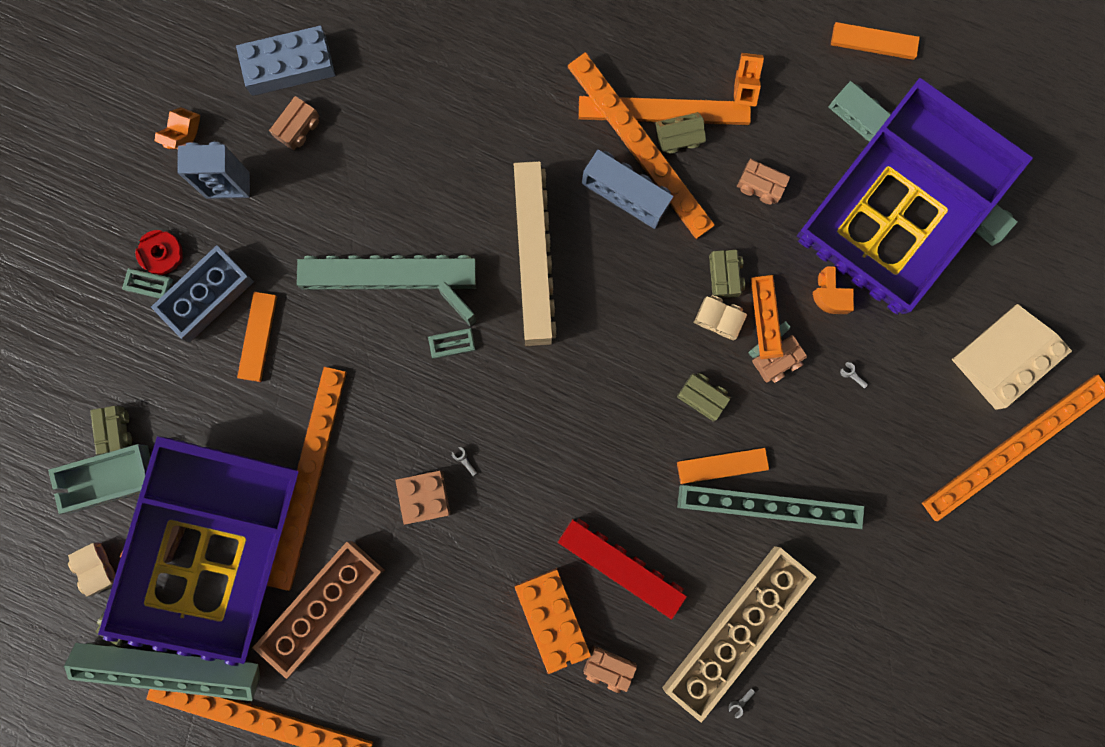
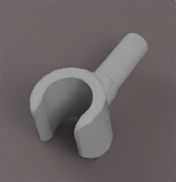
M847 362L845 365L850 368L851 372L847 373L841 369V375L846 378L851 377L863 388H866L868 384L854 372L855 366Z
M459 447L463 455L457 458L452 452L453 458L461 462L471 475L474 476L477 472L468 462L466 451Z
M750 689L742 699L732 701L729 704V712L734 707L740 708L736 712L735 718H740L743 715L742 707L755 691Z

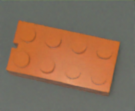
M557 568L515 584L516 593L548 674L567 667V661L575 664L591 657Z

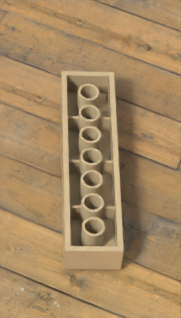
M541 162L514 163L525 346L551 345L552 339L556 338V324L551 322V317H554L555 313L554 300H549V295H553V279L548 278V274H551L552 263L551 256L546 254V252H550V234H545V231H549L548 212H544V210H547V190H542L546 188L545 169H541Z
M774 546L662 687L665 693L702 723L816 577L782 548Z

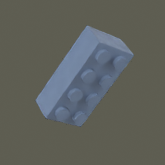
M322 26L236 45L245 87L252 96L336 76L327 38Z
M211 142L209 145L186 143V146H178V174L206 199L250 198V172L226 145L220 142Z
M597 150L583 172L582 184L654 229L673 199V195H671L667 188L656 186L648 176L635 173L630 165L624 162L621 164L614 160V156L607 151Z
M216 245L155 302L151 308L181 339L191 342L254 281L223 249Z

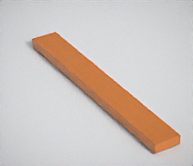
M579 96L580 120H607L589 96ZM619 97L634 118L640 122H657L698 112L703 117L704 124H750V106L735 104L734 101Z

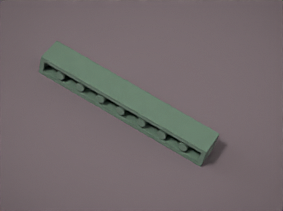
M400 255L392 256V259H383V256H370V259H362L361 256H348V259H340L338 256H326V259H318L316 256H304V259H297V286L302 290L438 289L442 282H446L451 289H476V261L468 255H460L458 259H449V256L446 255L436 256V259H427V256L423 255L414 256V259H405V256Z
M685 485L679 486L677 508L857 529H862L864 506Z
M75 643L64 665L68 680L253 701L260 680L259 665L252 662L231 666L225 664V660L220 659L206 661L201 659V656H182L179 654L162 653L160 651H143L136 648L126 649L116 646H100L92 643Z

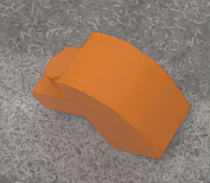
M741 53L734 85L735 104L757 106L761 87L759 79L764 60L763 55Z
M182 107L170 111L167 128L156 132L154 141L163 144V147L167 149H178V146H186V143H193L198 131L200 114Z
M825 267L818 275V285L821 288L813 291L815 303L827 313L849 314L854 311L853 289L836 288V267Z

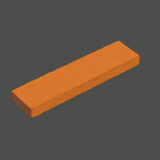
M838 22L834 24L831 40L832 46L912 60L917 57L919 44L918 36Z
M773 275L751 278L760 359L783 357Z
M259 292L253 293L237 376L238 379L261 382L277 301L276 295Z
M765 448L677 462L680 484L769 470Z

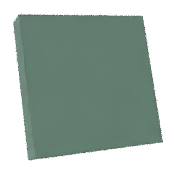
M442 282L438 286L441 295L471 327L476 322L474 313L446 282Z

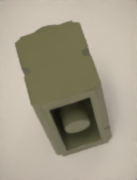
M698 112L656 122L658 143L663 152L675 153L679 151V148L686 146L687 148H696L700 146L699 143L706 141L703 117Z
M738 250L711 252L709 260L712 294L719 298L739 297L742 291L745 290V279L740 276V269H743L742 256H739Z
M693 373L677 395V398L710 420L716 421L730 400V397L727 396L728 392L718 385L716 387L708 383L709 379L700 373L695 375Z
M111 406L90 410L96 455H102L132 445V437L127 432L126 423H129V414L124 410V407Z

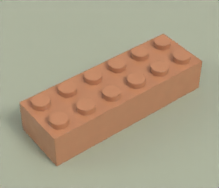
M352 540L347 541L253 646V649L286 679L289 678L385 570Z

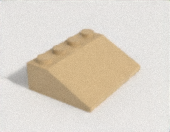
M1016 304L952 360L996 410L1007 408L1072 350L1057 333Z

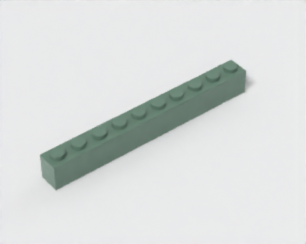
M851 81L828 106L869 142L892 114L883 109L876 99L870 98L864 93L861 86ZM996 204L975 232L993 246L1003 240L1017 221L1010 212L1003 210Z

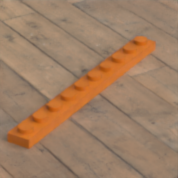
M583 53L568 64L569 70L654 184L658 187L663 186L671 192L673 199L670 205L693 236L697 239L714 227V223L587 53Z
M328 367L323 368L297 468L299 471L267 586L288 591L292 589L347 374L345 371Z
M1099 375L1092 376L924 500L922 504L934 521L941 520L1105 398V382Z
M149 689L146 698L149 701L299 747H372L373 745L372 741L235 699Z

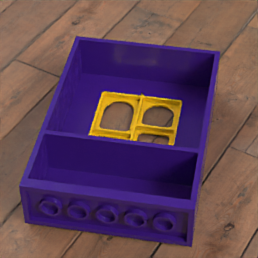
M919 78L798 233L797 237L800 238L798 242L808 249L812 247L816 250V255L823 261L827 262L829 260L835 264L834 267H836L839 273L850 275L853 278L851 281L858 287L863 288L864 286L871 291L869 294L878 301L882 299L889 304L887 308L897 315L899 313H909L1033 157L926 81ZM887 175H892L909 188V192L889 217H885L868 204V199ZM917 196L924 198L938 209V214L924 230L904 217L905 210ZM858 212H864L880 224V229L874 237L864 243L854 241L848 232L849 224ZM895 224H899L916 237V242L902 260L895 264H887L879 258L877 253L878 246Z
M157 436L98 635H102L104 640L118 642V639L126 640L129 645L142 647L143 644L153 646L152 649L166 652L167 649L176 650L177 654L182 656H191V654L201 655V659L206 661H215V658L225 660V664L231 666H238L239 663L245 664L299 471L164 436ZM174 526L195 529L201 533L195 558L190 568L167 564L163 560ZM216 534L238 540L239 544L233 564L225 565L205 559L208 543L212 535ZM202 570L228 576V583L222 603L212 612L198 610L193 602V595ZM160 573H167L187 579L185 592L178 602L164 604L156 598L155 585Z

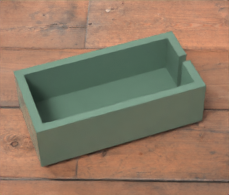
M137 444L49 469L53 490L68 489V493L54 494L58 513L71 514L140 494L151 458L148 445Z

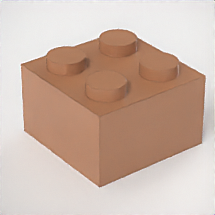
M443 471L395 480L404 525L451 515Z

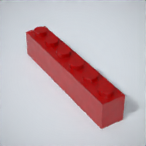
M578 518L576 522L574 520L570 521L557 541L560 545L671 620L673 619L687 597L682 594L683 588L674 582L671 585L664 582V575L655 569L652 572L644 568L646 563L637 557H634L633 560L625 555L627 550L618 544H615L614 547L607 543L609 538L597 531L596 534H593L587 530L589 525Z

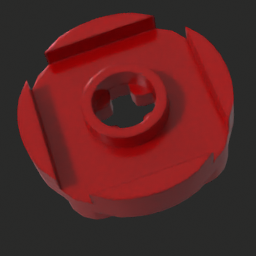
M153 230L144 234L139 240L140 244L135 252L139 265L155 275L170 273L183 261L182 246L178 239L162 230ZM158 247L164 250L161 257L154 256L157 253L156 249Z

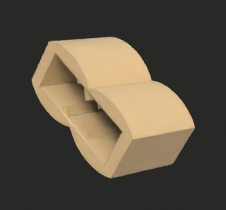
M711 295V297H706L703 300L694 323L728 339L735 340L747 314L743 312L741 307L734 304L727 306L721 298Z
M100 542L92 543L68 555V566L74 574L76 573L79 581L77 583L78 589L86 597L94 596L113 585L116 574Z

